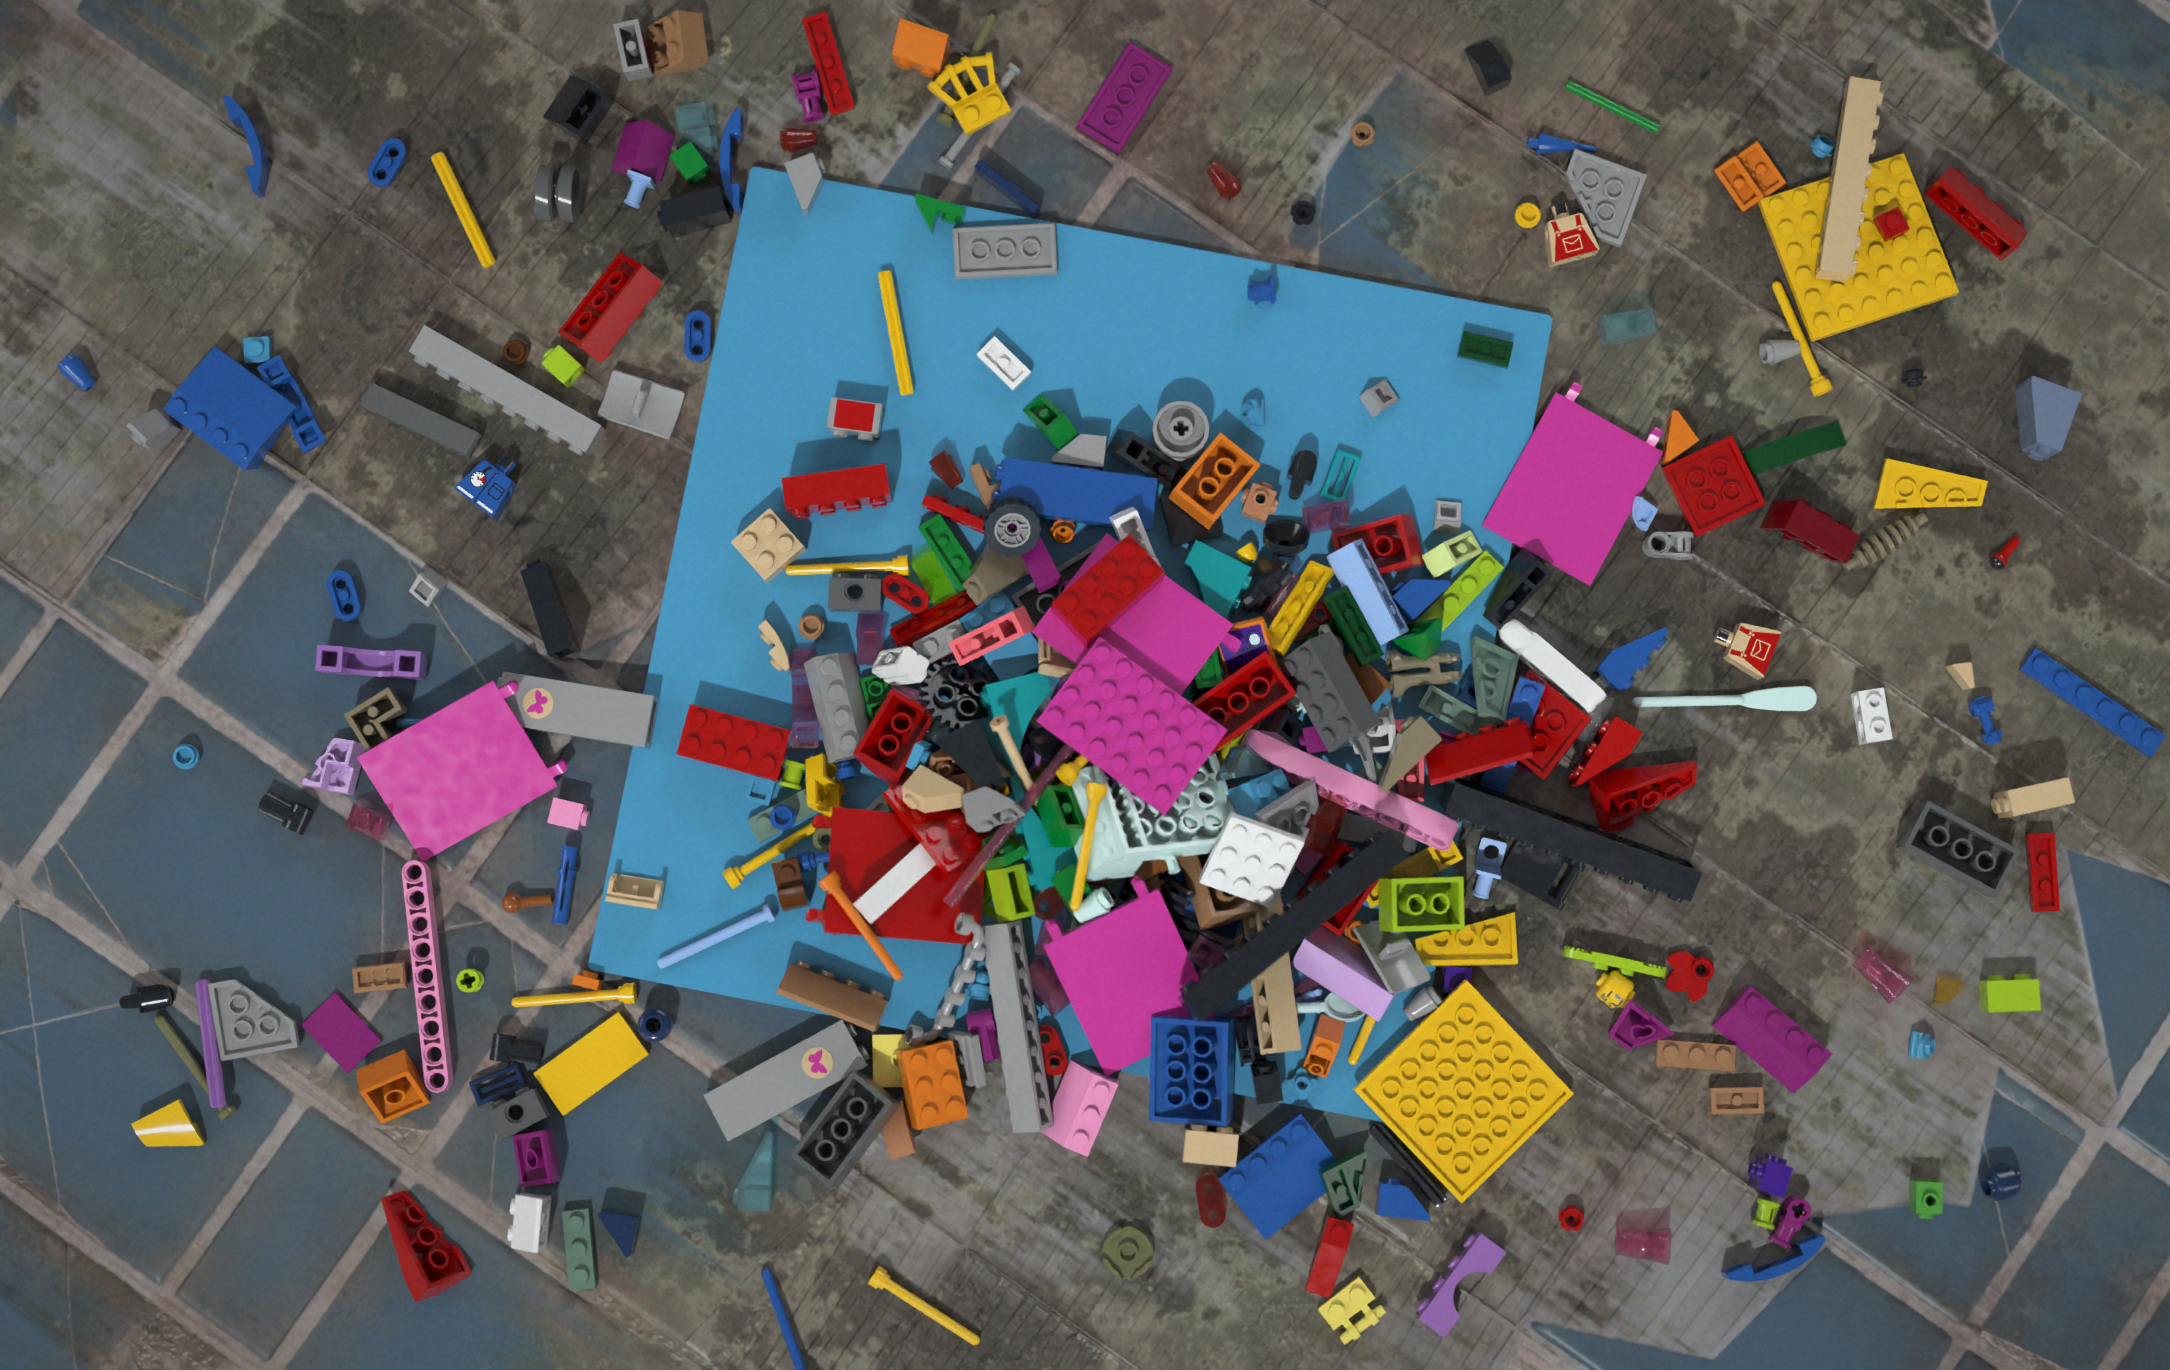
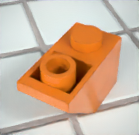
M1320 1014L1303 1062V1069L1308 1073L1327 1078L1340 1047L1346 1022Z

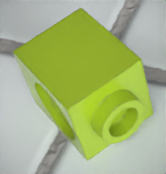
M560 345L549 349L543 356L544 361L541 363L567 388L585 371L582 365Z

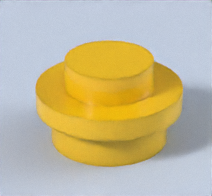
M1523 203L1515 212V220L1523 228L1535 227L1541 218L1539 208L1533 203Z

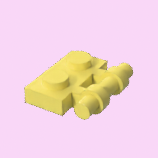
M1359 1276L1317 1308L1333 1330L1340 1325L1346 1328V1331L1339 1336L1344 1345L1352 1339H1358L1362 1331L1371 1324L1373 1326L1379 1322L1378 1319L1386 1313L1381 1305H1378L1373 1310L1369 1308L1367 1304L1374 1300L1375 1297ZM1362 1310L1365 1316L1353 1325L1349 1318Z

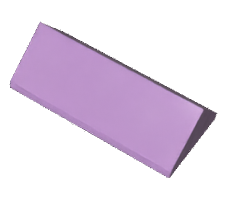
M1323 925L1303 940L1290 964L1293 968L1378 1022L1397 995V993H1389L1363 949L1346 938L1339 937Z

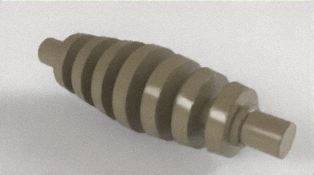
M1921 513L1915 518L1906 516L1902 518V521L1897 520L1893 522V526L1889 524L1884 526L1883 530L1878 529L1874 532V535H1870L1866 539L1867 542L1863 541L1859 544V549L1856 547L1853 549L1848 562L1842 563L1844 569L1849 571L1855 566L1864 568L1868 566V563L1873 564L1877 562V558L1881 560L1886 558L1887 555H1892L1896 552V549H1900L1904 545L1903 542L1907 543L1911 540V535L1915 537L1919 533V527L1928 522L1926 515Z

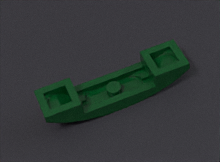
M1836 421L1771 441L1741 452L1752 476L1819 453L1822 454L1846 446V442L1839 422Z

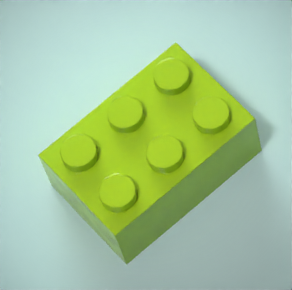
M1423 876L1378 879L1379 931L1408 932L1465 929L1464 877Z

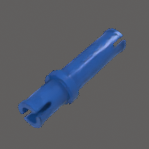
M562 845L560 867L556 870L558 881L551 923L568 925L574 876H577L575 867L579 847ZM569 860V867H568V873H567V881H566V883H565L564 881H565L567 861ZM565 887L563 909L561 910L563 888Z

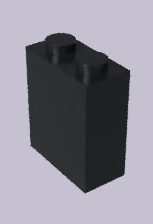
M719 186L659 202L661 210L657 211L659 222L665 232L669 231L672 238L731 223L727 203Z

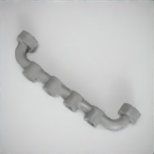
M960 913L955 921L956 933L967 936L972 932L974 936L971 943L969 942L965 948V957L962 964L958 965L955 970V979L952 986L948 987L945 992L943 1006L935 1014L934 1026L930 1031L923 1032L921 1026L910 1024L905 1033L906 1045L918 1047L921 1042L933 1041L939 1037L944 1027L952 1028L955 1023V1013L951 1012L954 1004L963 1005L966 993L961 989L964 982L971 984L974 981L976 971L971 967L974 960L982 961L986 953L985 946H982L984 939L983 929L978 923L974 922V918L970 914Z

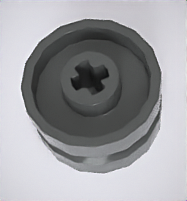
M539 165L535 182V207L538 220L553 222L558 214L562 222L576 223L581 204V180L578 167L564 165L558 174L554 165Z

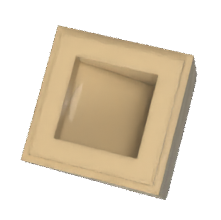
M1971 662L1946 666L1947 671L1962 690H1969L1975 687Z

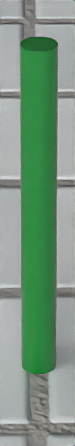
M1571 80L1568 81L1565 87L1566 90L1655 134L1660 127V124Z

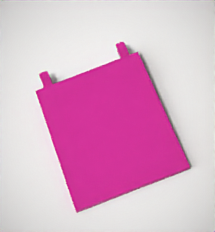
M1574 382L1568 388L1565 397L1557 392L1553 395L1482 526L1520 548L1525 547L1538 558L1591 586L1632 511L1635 496H1640L1663 454L1661 450L1655 448L1663 431L1658 427L1653 428L1644 442L1576 404L1574 401L1580 393L1582 385Z
M1106 533L1062 593L1119 542ZM1165 575L1164 580L1099 636L1180 696L1220 643L1233 653L1239 650L1242 643L1238 638L1228 633L1233 627L1231 622ZM1051 607L1032 631L1033 634L1044 640V642L1048 643L1077 666L1097 641L1096 639L1086 648L1051 611Z
M492 680L356 757L422 862L556 788L558 784L554 777L567 770L568 764L565 759H560L549 767L546 766L506 701V697L515 694L519 690V684L516 680H511L500 688Z
M1140 876L1131 880L1138 895L1137 898L1087 923L1061 934L1054 919L1045 922L1052 940L1044 943L1043 946L1105 1076L1150 1055L1152 1016L1190 1015L1176 998L1181 994L1178 989L1192 979L1195 982L1199 980V976L1159 889L1156 888L1148 892Z

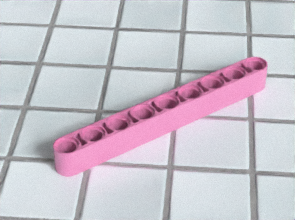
M1249 729L1236 751V755L1242 761L1268 773L1282 768L1287 781L1299 786L1306 780L1313 781L1316 785L1317 795L1435 849L1448 850L1459 828L1456 821L1449 819L1439 812L1390 790L1382 793L1377 789V784L1260 731Z
M412 860L407 862L402 868V880L424 1080L426 1087L430 1091L442 1092L452 1086L454 1076L430 867L426 863ZM418 865L422 870L420 878L415 880L411 875V870L414 866ZM418 891H421L425 899L418 906L414 902V896ZM421 917H424L428 923L424 931H420L417 928V921ZM423 943H427L430 946V953L427 957H423L420 954V946ZM426 969H430L433 972V979L430 983H426L422 978L423 972ZM429 995H433L436 999V1005L433 1009H429L425 1004V1000ZM431 1021H435L439 1025V1031L436 1035H432L428 1030V1025ZM434 1047H438L442 1052V1057L439 1061H435L431 1057V1051ZM437 1073L442 1074L445 1078V1083L442 1087H438L434 1083V1077Z

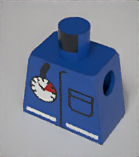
M505 455L495 467L486 460H483L454 489L498 521L517 486L514 481L507 477L516 464Z

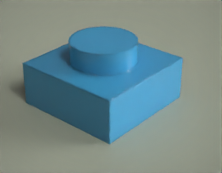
M269 336L243 338L244 363L246 365L263 364L272 359V344Z
M924 740L916 742L906 767L914 771L920 764L926 767L932 755L930 752L932 744Z
M750 775L744 800L770 807L776 781Z

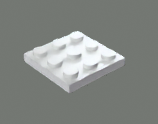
M1230 812L1199 876V883L1273 908L1304 845V838Z

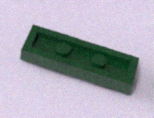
M1348 586L1323 598L1359 668L1384 655Z

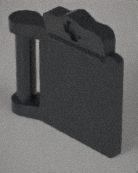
M1517 839L1501 867V878L1562 911L1565 906L1563 902L1579 872L1583 873L1586 865L1584 867L1577 866L1569 862L1570 858L1560 855L1559 858L1550 856L1545 853V849L1538 846L1535 849L1525 847ZM1566 863L1571 867L1553 898L1547 895L1563 864Z

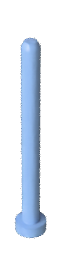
M769 904L762 906V911L660 958L657 961L659 968L670 966L761 922L768 920L771 923L775 921L776 918Z

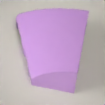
M333 738L327 746L325 754L316 761L315 764L318 767L310 778L305 777L303 779L302 785L354 795L361 769V764L356 757L365 752L364 747L361 743L353 740Z

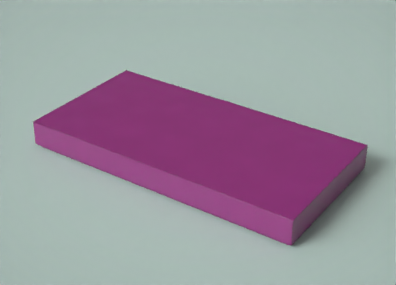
M1129 42L1076 125V129L1120 154L1170 76L1173 68Z

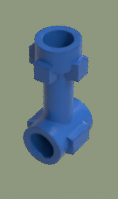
M1989 696L1972 699L1973 702L1968 703V708L1973 717L1979 716L1985 731V734L1981 735L1982 741H1985L1987 746L2001 742V736L2003 735L2001 729L1995 730L1989 712L1994 711L1992 699Z

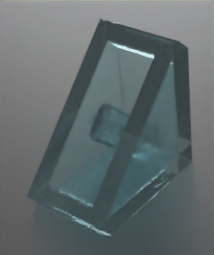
M1248 744L1230 748L1216 775V781L1256 775L1273 770L1272 766Z

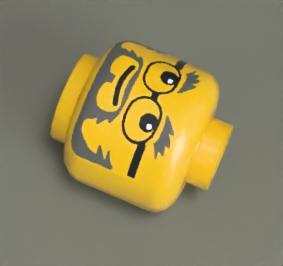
M1617 970L1609 974L1603 972L1595 982L1598 986L1596 996L1612 1009L1625 1008L1628 1001L1635 995L1633 991L1634 983Z

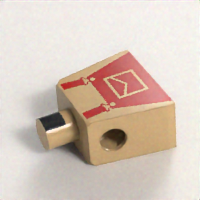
M1560 203L1551 207L1555 220L1547 222L1544 227L1549 268L1595 256L1600 248L1582 213L1569 215L1566 203Z
M1738 623L1735 625L1733 632L1719 628L1714 637V642L1726 646L1723 655L1724 660L1759 680L1764 678L1782 632L1746 623Z

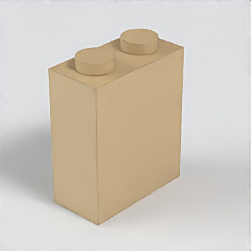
M2069 777L1992 793L1993 799H1991L1992 810L1997 814L1998 819L2075 803Z

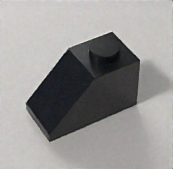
M1489 40L1465 49L1467 58L1484 96L1509 86L1512 76L1503 56Z

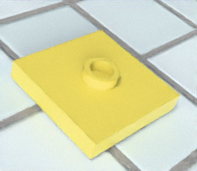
M905 1034L872 1035L873 1081L881 1087H903L895 1051L915 1047L905 1044Z

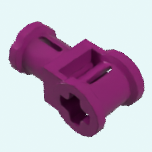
M812 69L811 73L801 75L791 74L796 97L799 104H802L804 113L802 121L804 123H813L824 119L825 114L821 112L819 100L822 99L817 70Z
M1795 1195L1786 1197L1782 1202V1211L1777 1219L1779 1223L1773 1235L1768 1237L1769 1240L1789 1250L1791 1248L1789 1243L1795 1231L1800 1230L1803 1222L1811 1214L1809 1203ZM1793 1205L1801 1208L1799 1213L1792 1210Z

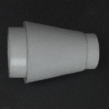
M1766 340L1765 343L1759 346L1760 359L1764 364L1773 365L1800 353V345L1797 340Z
M1429 986L1427 989L1424 987L1403 1008V1011L1413 1021L1433 1012L1443 1001L1432 986Z

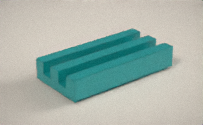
M1337 449L1320 498L1344 506L1362 457ZM1343 456L1345 459L1333 492L1328 494L1327 491L1339 458ZM1352 459L1355 462L1342 497L1339 498L1337 493L1348 463Z

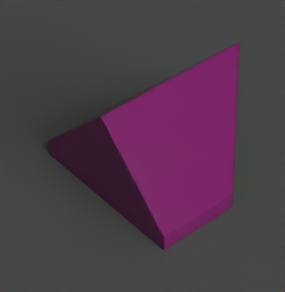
M1632 999L1628 1001L1608 1034L1610 1038L1628 1051L1632 1048L1675 1035L1653 1014Z

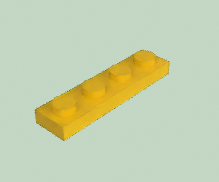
M1311 560L1268 628L1271 634V645L1275 654L1284 657L1334 576L1332 568Z

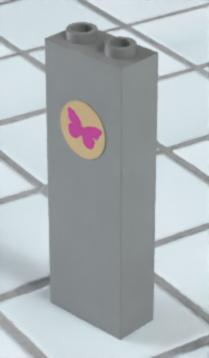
M504 671L502 677L498 678V688L511 680H516L519 684V690L505 699L524 729L646 749L651 748L659 703L658 697Z
M842 1019L704 1094L703 1096L727 1141L738 1137L846 1078L852 1071H858L868 1066L867 1060L870 1056L863 1044L860 1046L857 1044L854 1037L858 1034L853 1024L850 1022L846 1023Z

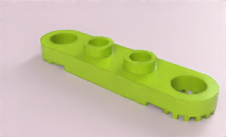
M1564 946L1562 955L1592 962V968L1608 971V966L1619 968L1618 971L1621 974L1633 976L1634 972L1665 978L1667 971L1666 967L1570 946Z

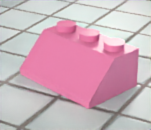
M1071 1059L1051 1105L1054 1126L1041 1132L1063 1147L1088 1157L1118 1087L1119 1079L1110 1075L1105 1076L1103 1072Z

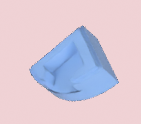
M1635 496L1632 506L1634 522L1640 530L1647 531L1658 508L1644 498Z

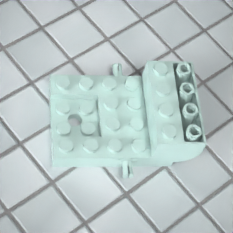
M1216 754L1207 758L1165 816L1095 765L1080 769L1079 778L1072 785L1084 823L1089 804L1087 794H1085L1087 782L1108 786L1106 797H1103V801L1099 803L1085 882L1132 877L1143 861L1157 859L1165 860L1169 873L1173 874L1174 872L1176 874L1180 871L1177 857L1211 853L1230 812L1237 814L1227 792L1228 787ZM1199 795H1203L1204 797L1208 798L1210 800V803L1207 804L1202 802L1199 798ZM1083 834L1074 846L1077 859H1079Z

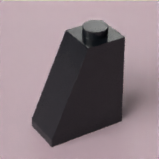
M991 717L978 719L936 740L938 745L981 788L985 786H991L993 790L1007 785V779L1015 776L999 736L990 726Z

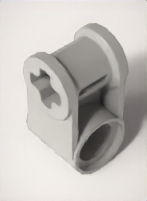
M1685 531L1655 532L1644 539L1642 549L1648 557L1692 560L1691 538L1694 537V533ZM1653 538L1661 542L1662 547L1660 551L1653 549L1651 545Z

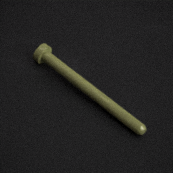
M990 13L987 15L968 57L981 55L996 22L994 14ZM963 71L958 79L965 90L970 78L966 71ZM954 87L950 97L957 102L961 98ZM946 105L943 113H938L936 121L943 126L952 127L954 123L952 109Z
M158 1014L154 1017L155 1023L209 1096L206 1073L164 1015ZM226 1102L224 1107L218 1108L221 1112L218 1117L221 1121H225L238 1110L234 1105L229 1106Z

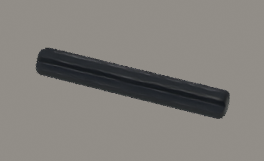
M1380 1121L1374 1123L1370 1127L1369 1133L1435 1207L1442 1205L1447 1199L1445 1193Z

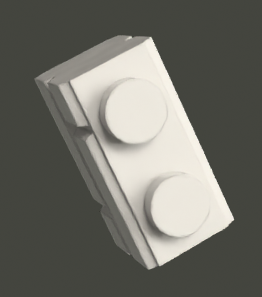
M909 646L882 650L872 667V673L879 678H884V681L891 686L920 683L927 675L929 660L920 654L917 655V652Z

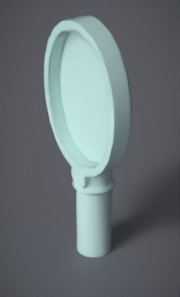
M1332 992L1326 996L1323 1002L1295 1003L1297 1013L1319 1014L1320 1012H1325L1328 1017L1343 1022H1353L1365 1015L1364 1012Z

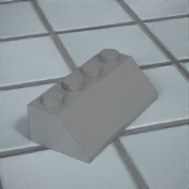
M833 653L813 657L804 663L828 763L854 759L856 757L853 756V753L871 724L854 654Z

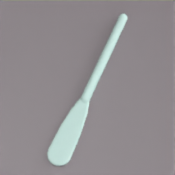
M1793 686L1755 690L1741 695L1635 697L1632 699L1631 704L1634 707L1741 705L1754 709L1774 711H1807L1816 704L1817 695L1811 687Z

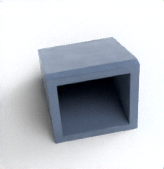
M2031 376L2018 384L2016 387V401L2021 451L2028 453L2029 458L2037 461L2046 460L2061 452L2082 394L2036 376Z

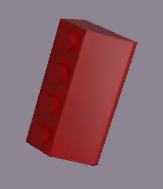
M1949 166L1923 195L2002 261L2020 246L2028 232L2019 220L2009 217L1999 203L1992 202L1987 198L1982 188L1972 185L1966 180V176L1961 170Z
M619 252L557 333L589 357L602 363L604 359L609 357L616 343L626 335L633 321L642 314L643 308L649 300L658 293L659 287L663 282L645 266Z
M1266 651L1191 703L1228 730L1209 755L1210 757L1296 696V691Z
M1513 717L1505 720V725L1495 727L1494 724L1480 727V732L1470 735L1469 731L1455 734L1453 740L1446 742L1442 738L1425 755L1430 784H1438L1533 757L1535 745L1527 719L1520 720L1519 717Z

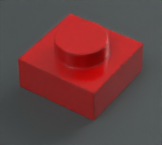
M1899 207L1878 215L1873 219L1884 242L1903 235L1910 230Z

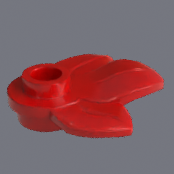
M1676 952L1666 958L1668 964L1674 969L1666 980V989L1674 992L1687 991L1691 1002L1701 999L1707 992V981L1714 974V965L1711 960L1702 956L1694 957L1688 952ZM1700 964L1705 968L1704 973L1701 975L1696 972V967Z

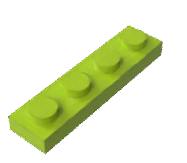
M1485 550L1415 623L1441 618L1443 621V632L1504 567Z

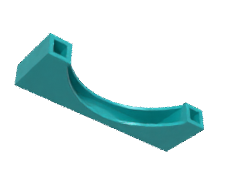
M1198 540L1195 541L1183 565L1184 568L1190 571L1196 583L1200 599L1204 604L1225 619L1230 611L1236 612L1242 600L1237 596L1241 588L1247 590L1252 580V576L1249 575L1252 567ZM1195 679L1192 680L1181 695L1183 698L1192 699L1195 690L1191 688Z
M1038 672L985 685L982 687L983 692H980L983 708L987 707L991 719L1000 715L1007 716L1009 721L1007 728L1019 753L1024 733L1032 716L1044 699L1053 695L1048 676ZM999 736L1015 775L1006 780L1009 794H1006V797L1014 800L1025 810V816L1017 818L1013 822V827L1016 835L1021 836L1022 844L1028 853L1022 860H1027L1029 870L1026 871L1029 886H1034V890L1052 887L1054 885L1051 878L1059 869L1068 867L1071 864L1077 869L1078 859L1074 847L1051 848L1043 823L1032 809L1025 795L1021 780Z

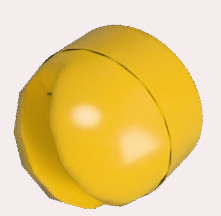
M1251 541L1235 552L1240 561L1251 563L1257 558V548Z

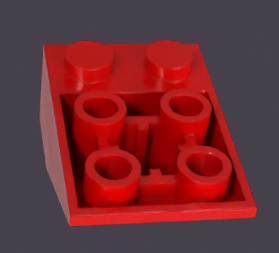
M1617 716L1605 719L1604 722L1601 721L1594 732L1597 735L1595 741H1592L1591 744L1588 743L1581 754L1584 758L1582 763L1578 766L1575 765L1568 776V779L1571 780L1568 787L1572 788L1584 783L1630 755L1643 732Z

